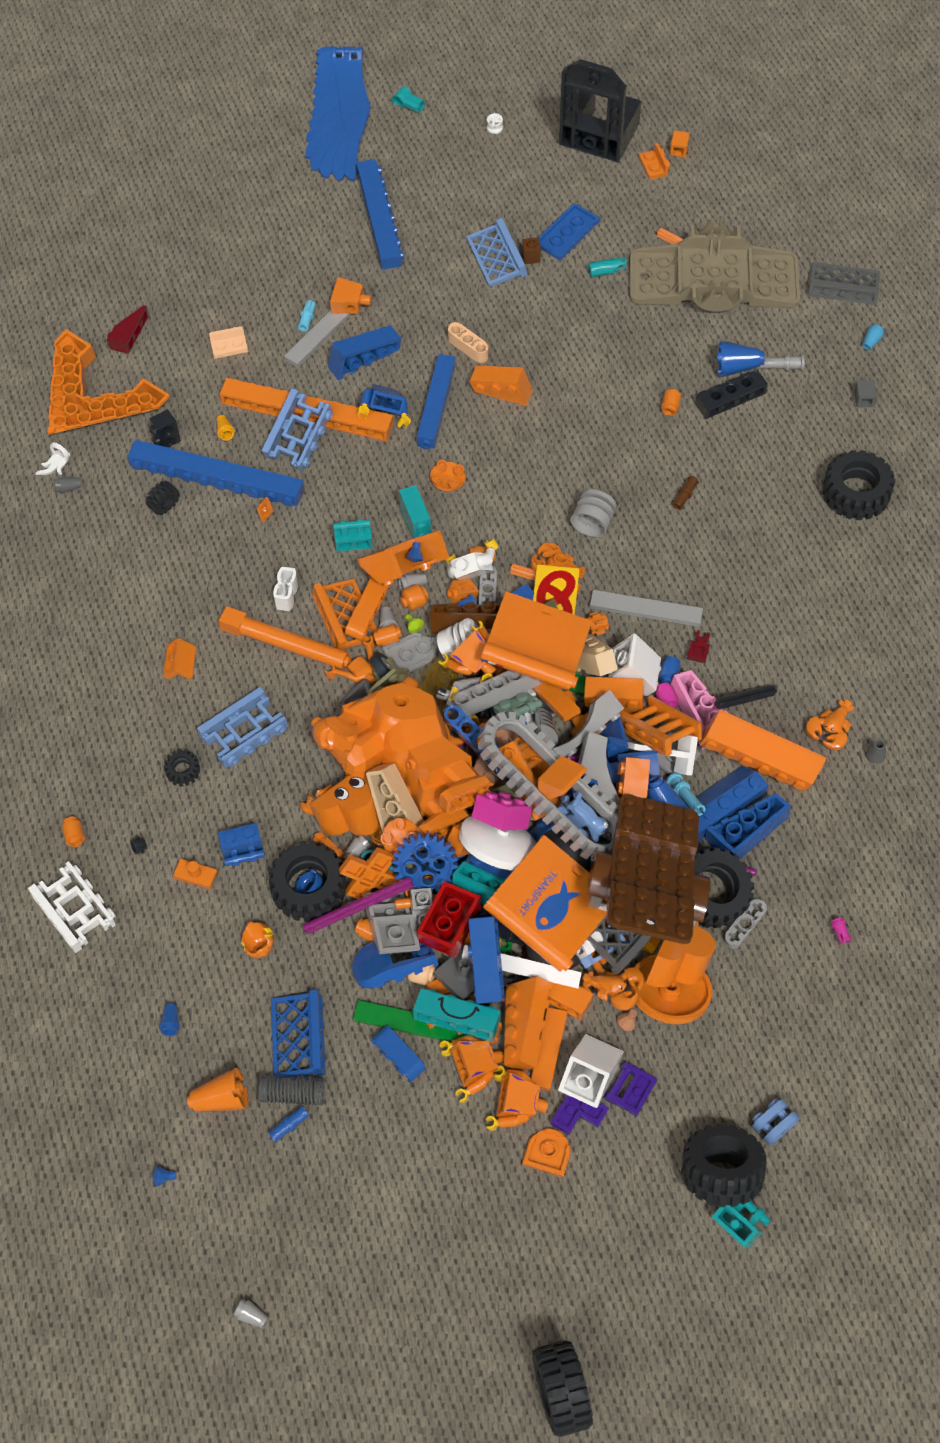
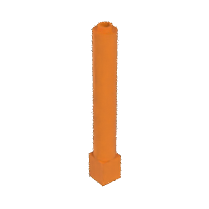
M227 606L218 620L220 630L239 637L244 635L318 662L334 665L335 668L344 670L351 663L352 658L347 651L249 618L247 613Z

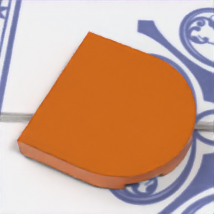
M544 1129L534 1134L528 1143L522 1165L564 1177L570 1157L568 1140L563 1133L555 1129Z

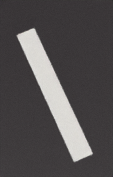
M464 945L462 958H467L468 962L473 963L472 957L469 958L468 946ZM501 954L503 971L532 978L538 976L549 982L579 988L581 972L569 969L566 972L564 970L559 972L552 965Z

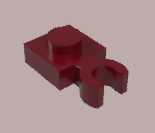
M697 630L695 635L696 641H691L687 660L705 664L710 644H707L710 633L707 632L706 637L702 638L699 636L700 630Z

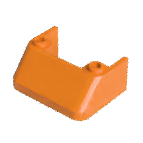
M439 530L359 558L357 561L359 566L376 582L387 586L394 583L395 579L403 577V574L419 568L421 571L430 569L431 564L449 559L450 557ZM414 542L421 543L420 551L423 556V561L412 562L406 559V556L413 548Z

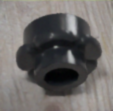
M135 836L134 839L130 840L134 854H144L145 849H147L144 838Z

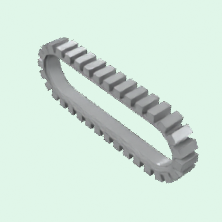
M504 712L497 713L495 717H491L483 726L478 736L480 739L478 741V750H484L480 754L484 761L491 759L488 767L492 771L498 767L500 771L497 776L501 780L507 776L509 781L506 785L510 789L516 785L519 788L515 792L518 797L521 798L526 794L528 798L524 802L529 807L535 803L537 807L533 811L538 816L544 812L546 816L542 820L547 825L553 821L555 825L551 829L556 834L562 830L564 834L560 838L565 843L571 839L573 843L569 847L574 852L581 848V857L587 859L591 856V861H593L592 857L595 850L610 853L617 819L615 810L618 808V805L615 802L608 805L606 801L609 797L605 793L599 796L597 792L600 788L596 784L590 788L587 784L591 779L587 775L583 779L580 778L572 786L576 792L582 794V798L597 813L605 818L612 832L609 844L600 845L588 839L500 752L494 740L495 732L501 729L514 731L550 766L565 753L560 748L554 752L552 748L556 744L552 740L545 743L543 739L546 735L542 731L536 734L534 731L537 726L533 722L527 726L525 724L527 718L523 715L516 719V712H508L506 715Z

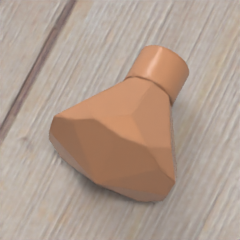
M632 1009L629 1012L621 1013L617 1018L618 1025L625 1031H632L636 1027L635 1017L637 1016V1011Z

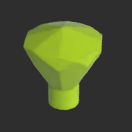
M411 614L405 616V620L408 622L409 633H417L423 629L424 622L422 619L413 617Z

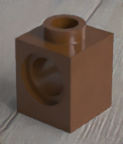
M539 238L522 239L524 264L541 262Z

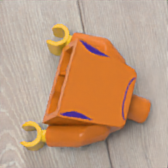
M478 621L480 624L479 628L472 626L474 632L450 654V657L443 654L446 660L444 662L438 661L440 665L464 675H475L480 669L485 674L489 673L492 675L495 672L496 668L492 664L481 661L483 650L490 635L481 621Z
M470 1035L452 1040L450 1044L447 1041H442L439 1045L440 1048L448 1047L447 1050L441 1051L442 1056H449L452 1053L463 1087L467 1086L466 1090L458 1089L455 1093L456 1096L460 1093H465V1097L459 1101L460 1103H465L469 1098L468 1095H474L484 1089L494 1078L498 1064L504 1062V1054L501 1050L493 1052L488 1041H481Z
M498 1066L496 1071L502 1072V1074H494V1079L499 1082L502 1081L496 1113L499 1119L496 1120L493 1116L486 1118V1121H494L492 1126H486L489 1131L496 1130L498 1126L500 1128L515 1127L528 1122L530 1118L536 1115L537 1111L546 1112L548 1101L539 1098L540 1087L534 1084V1081L524 1071L511 1069L505 1071L503 1066Z

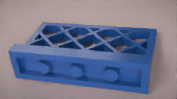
M318 989L309 990L307 994L272 998L273 1072L276 1079L278 1076L281 1079L282 1076L289 1078L312 1074L317 1076L326 1075L323 998ZM307 1000L308 1006L303 1012L295 1007L300 1001ZM286 1003L289 1007L281 1015L277 1012V1004ZM294 1009L300 1015L291 1023L286 1017ZM304 1017L308 1021V1026L302 1032L296 1026ZM284 1020L290 1027L282 1035L278 1032V1026ZM293 1029L300 1033V1036L294 1043L286 1038ZM305 1037L309 1040V1046L303 1052L297 1045ZM285 1040L291 1046L282 1054L278 1051V1046ZM295 1048L301 1055L293 1063L287 1057ZM306 1057L310 1060V1069L301 1070L298 1065ZM284 1060L292 1065L287 1072L279 1073V1065Z

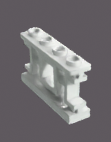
M68 861L65 863L66 867L59 869L63 876L61 879L48 888L41 881L38 886L33 884L28 890L72 950L77 953L82 949L81 946L83 944H88L84 935L100 924L106 931L109 929V926L114 927L116 924L113 920L115 915L109 907L105 909L102 905L104 901L101 896L91 891L93 889L91 883L87 879L83 880L81 878L82 872L77 865L72 866ZM70 873L82 887L83 891L77 885L69 891L65 889V886L72 882L69 876ZM42 892H45L48 897L56 892L61 895L53 901L57 909L54 910ZM78 895L85 906L69 916L62 906ZM91 902H93L95 906L99 909L102 915L106 918L105 920H103L99 914L91 920H89V918L86 915L94 911ZM65 920L68 922L70 926L74 925L79 920L83 924L81 927L75 930L76 934L79 937L78 939H76V937L73 935L70 929L66 926V924L64 923Z

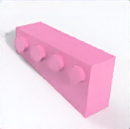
M691 670L676 674L670 686L674 688L679 701V707L682 713L701 722L703 735L706 724L719 711L714 705L716 698L706 691L707 688ZM697 741L701 750L706 749L705 746L700 744V741Z

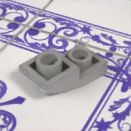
M431 888L410 890L411 912L416 932L433 903Z

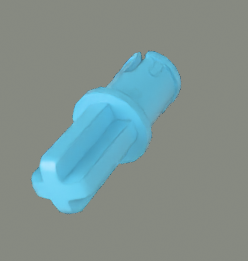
M312 300L306 302L304 310L300 314L301 319L298 329L301 331H308L310 322L314 318L313 312L316 303Z

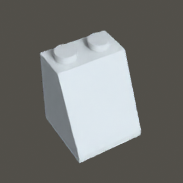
M632 634L613 647L618 670L609 673L608 677L644 679V696L647 697L655 692L658 686L657 681L661 670V657L638 635Z
M585 1034L569 1059L558 1091L597 1108L619 1066L624 1051Z

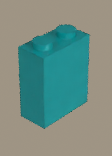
M414 485L399 490L400 511L412 539L431 533V519L417 486Z

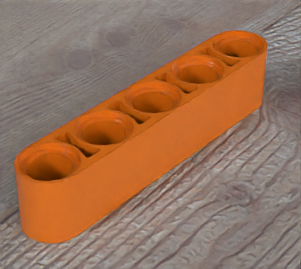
M372 577L370 578L347 624L345 635L361 641L364 640L390 585L384 586L383 583L379 584Z

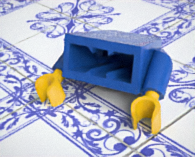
M373 384L372 388L363 391L357 417L362 413L365 415L364 419H366L369 413L368 407L399 414L401 418L397 423L398 427L400 428L404 424L405 429L407 428L411 420L407 416V400L396 389Z

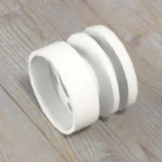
M466 618L454 624V627L450 626L438 632L437 644L442 656L446 654L450 657V654L474 632L472 626L479 628L472 619Z

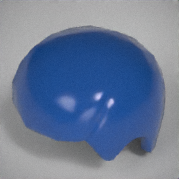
M314 870L306 872L297 880L294 891L300 894L314 893L324 886L323 878Z

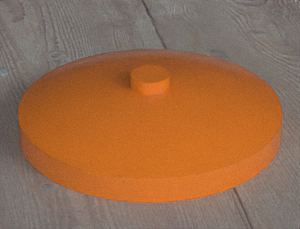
M658 954L642 959L634 967L643 973L645 984L641 991L637 989L638 982L635 983V989L629 984V989L632 991V996L636 991L638 992L636 1005L646 1015L668 1024H685L697 1020L707 1011L712 998V985L706 973L695 984H683L674 980L671 985L659 988L646 984Z

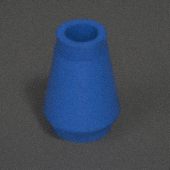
M175 1004L165 1005L159 1026L161 1033L165 1036H175L180 1030L177 1005Z

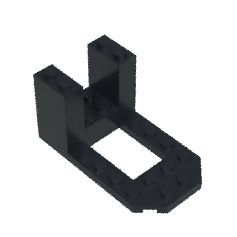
M582 59L571 63L563 68L561 75L559 145L619 163L640 124L641 100L626 96L627 86L612 68ZM596 95L608 98L606 120L592 116L595 111Z

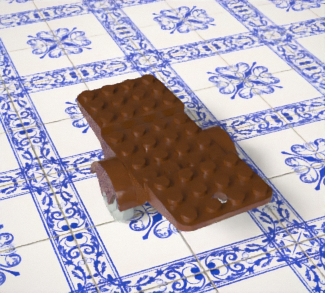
M632 794L621 797L611 852L606 853L595 850L587 886L589 888V907L599 908L602 899L607 900L606 922L608 925L617 929L680 944H689L691 942L696 921L703 922L710 893V878L694 874L699 832V815L691 808L666 804ZM647 920L652 921L654 924L647 923Z

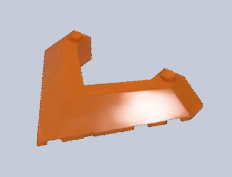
M67 329L55 340L48 435L156 410L170 398L168 393L144 378L132 390L125 391V393L100 394L101 397L90 398V396L86 395L85 369L96 358L92 345Z

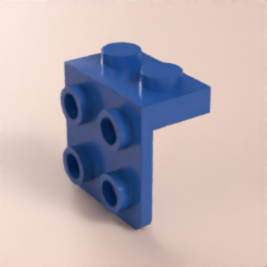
M621 717L613 722L610 721L606 725L607 727L599 734L608 738L606 759L609 761V764L617 758L618 754H622L629 747Z

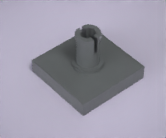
M462 947L457 957L449 958L434 971L433 976L455 997L465 1001L474 993L475 982L473 963L468 962L467 958H462L464 948Z

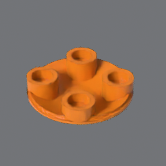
M439 460L430 472L432 484L443 491L459 489L464 484L466 478L462 465L446 462L445 460Z
M396 818L385 826L380 840L385 850L394 854V851H399L397 848L398 844L404 845L403 838L410 841V834L418 837L419 829L409 819Z

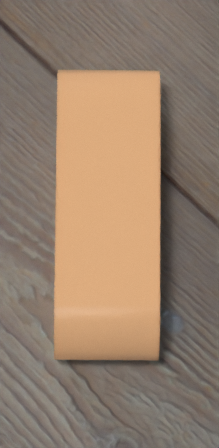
M454 322L448 326V340L451 344L478 363H484L488 360V344L460 323Z

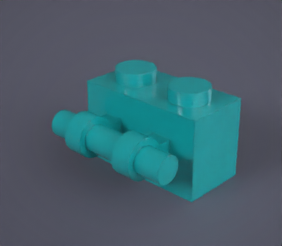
M361 518L357 519V521L346 522V520H341L340 523H333L336 552L373 548L370 520H362Z
M751 1199L750 1202L744 1205L740 1203L737 1207H731L730 1205L720 1207L712 1216L744 1248L748 1249L763 1233L756 1224L760 1221L767 1226L771 1222V1219L766 1215V1211L758 1208L751 1202ZM743 1208H746L753 1214L750 1219L741 1212Z

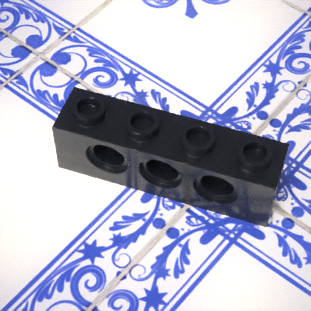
M758 369L751 372L748 371L742 376L732 378L709 390L701 391L696 396L695 405L704 418L708 419L766 394L768 383Z

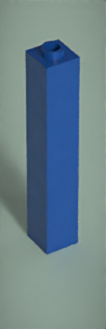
M438 354L417 435V445L423 449H435L456 367L455 356Z

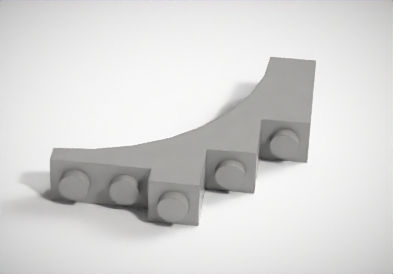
M588 732L583 738L578 764L586 767L587 771L585 773L590 779L598 781L600 790L597 794L601 796L605 793L609 797L606 801L608 805L615 802L619 806L620 797L611 782L607 768L606 747L608 738ZM610 826L601 835L607 838L608 841H611L612 838Z

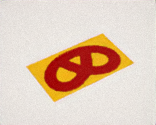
M537 565L533 601L545 604L555 599L559 610L575 615L579 568Z

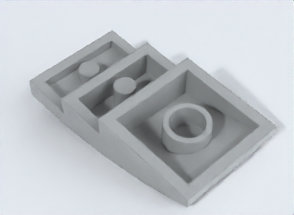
M374 892L364 893L363 897L370 895ZM404 892L366 908L370 929L379 954L420 951L413 914H410L409 908L395 909L394 900L405 898Z

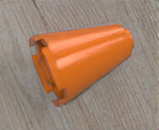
M238 1068L230 1069L190 1091V1096H187L189 1108H193L195 1112L246 1109L248 1107L247 1087L243 1088L241 1082L244 1080L241 1071Z

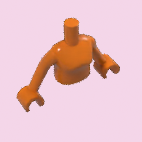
M369 636L370 642L362 641L367 650L369 662L373 656L372 649L375 647L372 636ZM362 656L357 657L348 665L347 669L350 672L335 669L334 665H330L332 671L324 670L329 679L340 675L356 683L362 682L364 679H367L373 686L377 683V679L373 676L372 672L374 668Z

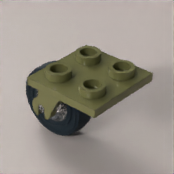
M380 652L375 653L370 658V663L374 668L372 672L377 679V683L366 693L370 694L386 686L401 683L406 679V674L410 670L408 668H399L392 657L387 658Z

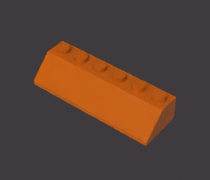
M719 710L706 724L702 740L700 741V744L705 746L706 749L721 753L726 758L734 759L746 767H752L761 774L772 776L777 781L787 783L800 791H806L813 785L826 761V757L723 710Z

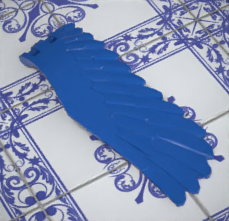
M322 47L317 50L318 57L316 63L318 67L315 84L317 85L313 90V94L316 95L313 100L315 107L312 110L313 117L309 122L311 129L307 133L306 141L308 145L305 157L310 159V166L313 171L320 170L322 177L325 179L333 174L337 181L343 180L344 176L348 180L354 181L356 180L359 145L370 112V103L365 90L362 71L363 47ZM353 55H357V59H352Z

